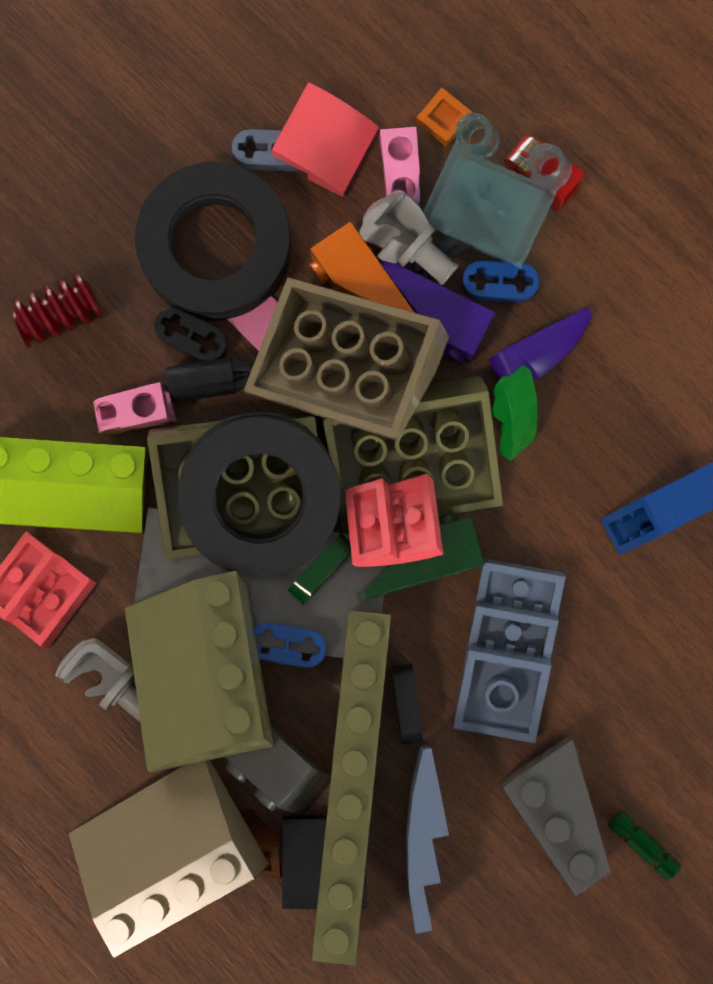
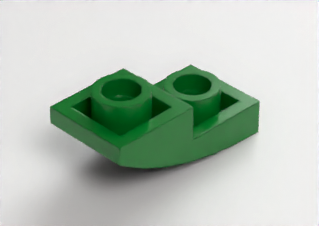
M524 365L510 376H503L493 390L495 401L492 416L503 422L499 429L501 440L498 453L510 461L535 440L537 431L538 406L531 371Z

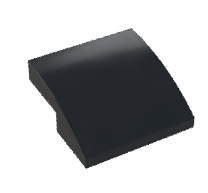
M283 816L282 909H317L327 816ZM367 856L361 909H367Z

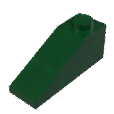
M456 514L440 517L439 525L443 555L413 562L387 565L357 593L358 600H367L484 566L485 563L471 517L458 520Z

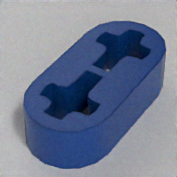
M477 261L468 265L465 269L461 283L464 293L472 300L525 303L535 295L539 286V276L534 268L523 263ZM477 272H483L484 279L496 280L497 284L487 283L484 290H476V283L469 282V279H474ZM517 274L524 275V281L531 282V285L526 286L523 293L517 292L516 285L503 284V281H514Z
M261 623L254 627L255 637L257 635H264L266 629L273 630V638L286 640L284 648L271 647L268 654L263 653L262 645L257 644L259 659L299 667H313L320 664L327 653V644L324 638L315 631L275 623ZM307 636L313 637L314 645L320 647L319 655L314 654L310 657V661L303 660L302 652L290 650L291 642L304 643Z

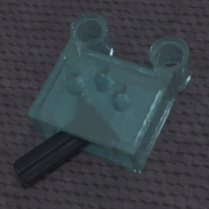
M478 113L467 114L456 125V141L423 210L429 224L436 229L435 232L444 235L434 245L451 260L471 247L521 270L558 189L564 186L571 177V163L560 148L549 143L537 146L530 153L527 163L528 170L532 175L531 179L485 160L484 158L490 157L498 149L500 143L499 133L483 115ZM479 128H485L486 133L483 140L478 144H470L472 133ZM551 158L559 159V166L551 175L541 174V168L545 161ZM417 262L409 263L412 272L427 279L431 276Z

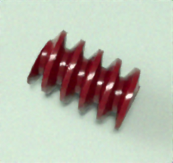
M78 272L74 273V287H70L63 279H59V293H55L48 285L43 286L44 299L40 300L33 291L28 292L29 305L27 306L17 297L13 298V318L27 348H31V335L39 343L45 342L46 329L55 337L60 336L61 322L70 331L75 330L76 316L84 324H90L91 310L100 318H104L89 281H85Z

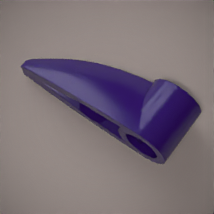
M589 307L538 331L490 357L488 362L498 380L505 375L510 376L524 365L530 369L533 381H536L555 367L572 350L591 319Z

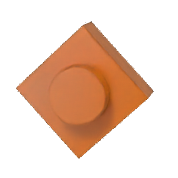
M441 88L416 117V123L447 147L472 118L473 112Z

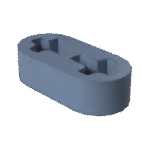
M243 130L233 139L232 152L234 160L240 167L250 171L291 172L298 170L272 156V148L282 130ZM248 142H255L256 149L267 151H255L253 158H246L245 152L240 149H246Z

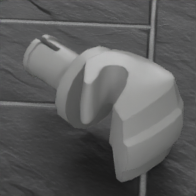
M396 190L388 196L380 198L364 214L359 234L366 242L383 248L378 254V258L395 264L398 262L403 267L408 262L412 264L415 261L433 276L441 286L459 266L431 242L433 240L431 235L436 229L429 224L422 209L405 192Z
M97 638L82 640L76 644L59 664L55 676L65 683H70L84 673L99 671L102 675L101 683L88 689L85 692V696L97 697L105 695L99 704L100 707L106 710L110 705L115 706L118 704L140 722L136 686L133 684L135 681L133 679L134 672L131 665Z

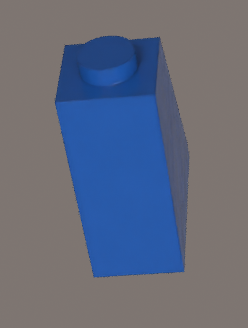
M713 462L601 518L600 520L618 555L652 541L713 509Z

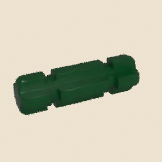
M622 810L617 812L608 823L609 828L618 837H624V842L650 866L654 865L653 869L663 879L669 881L675 877L681 869V864L671 854H665V848L641 826H635L636 821Z

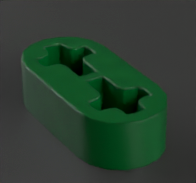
M340 533L288 589V592L304 605L351 555L350 540Z

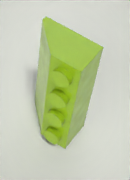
M0 437V524L143 533L149 454L146 447Z

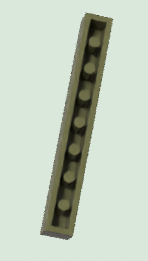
M351 610L348 613L312 961L352 966L356 964L391 615Z

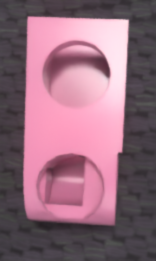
M416 127L380 129L379 141L386 196L396 190H401L408 194L417 205H420V167Z
M161 382L104 396L93 401L100 435L119 434L132 429L139 430L157 425L166 426L177 423L174 403L171 402L168 386Z

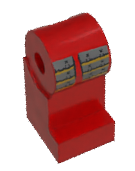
M526 135L503 161L506 169L520 180L522 185L557 213L580 187L585 172L574 164L567 165L552 154L540 141Z

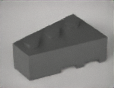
M270 722L274 746L226 756L225 758L229 762L225 765V768L241 782L244 783L248 779L258 788L254 795L270 810L274 811L278 807L303 816L330 785L331 774L326 770L323 771L316 767L304 755L305 752L300 747L290 743L275 729L276 726Z
M567 736L498 782L575 896L611 872L573 739Z

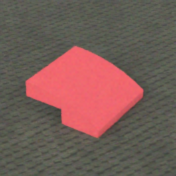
M308 82L272 148V156L307 173L308 180L343 197L379 127L347 103Z
M428 474L391 485L381 478L345 489L352 564L355 567L394 565L443 555L434 481Z
M26 531L0 565V617L15 625L40 647L48 649L97 583Z

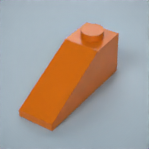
M351 222L310 248L313 262L309 264V267L321 285L328 282L334 291L414 313Z

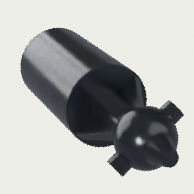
M230 357L166 367L171 402L177 403L236 394V392L246 386L253 364Z

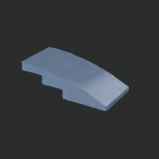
M483 558L485 565L481 568L453 728L535 743L552 666L550 660L559 622L558 611L566 576L563 572Z
M423 743L419 746L410 785L406 823V871L415 934L433 931L424 886L441 883L432 839L449 836L432 748L429 743Z

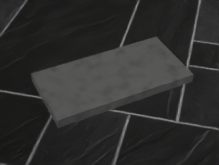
M148 508L134 604L193 580L229 572L215 565L203 555L166 559L158 509ZM332 532L318 553L303 565L291 571L266 577L240 576L247 583L254 627L261 623H275L315 631L324 638L327 644L325 656L344 658L349 610L382 614L384 595L359 601L357 593L387 565L355 567L352 564V556L350 555L319 590L302 605L288 592V589L340 534ZM342 533L347 539L350 540L349 534ZM266 629L264 635H257L256 643L264 648L285 647L286 640L273 638V630ZM310 636L306 637L304 643L291 642L290 650L319 655L320 647L314 645V638Z

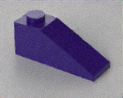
M383 261V269L414 313L441 321L449 335L442 356L458 364H461L462 360L471 364L493 320L495 312L398 264Z

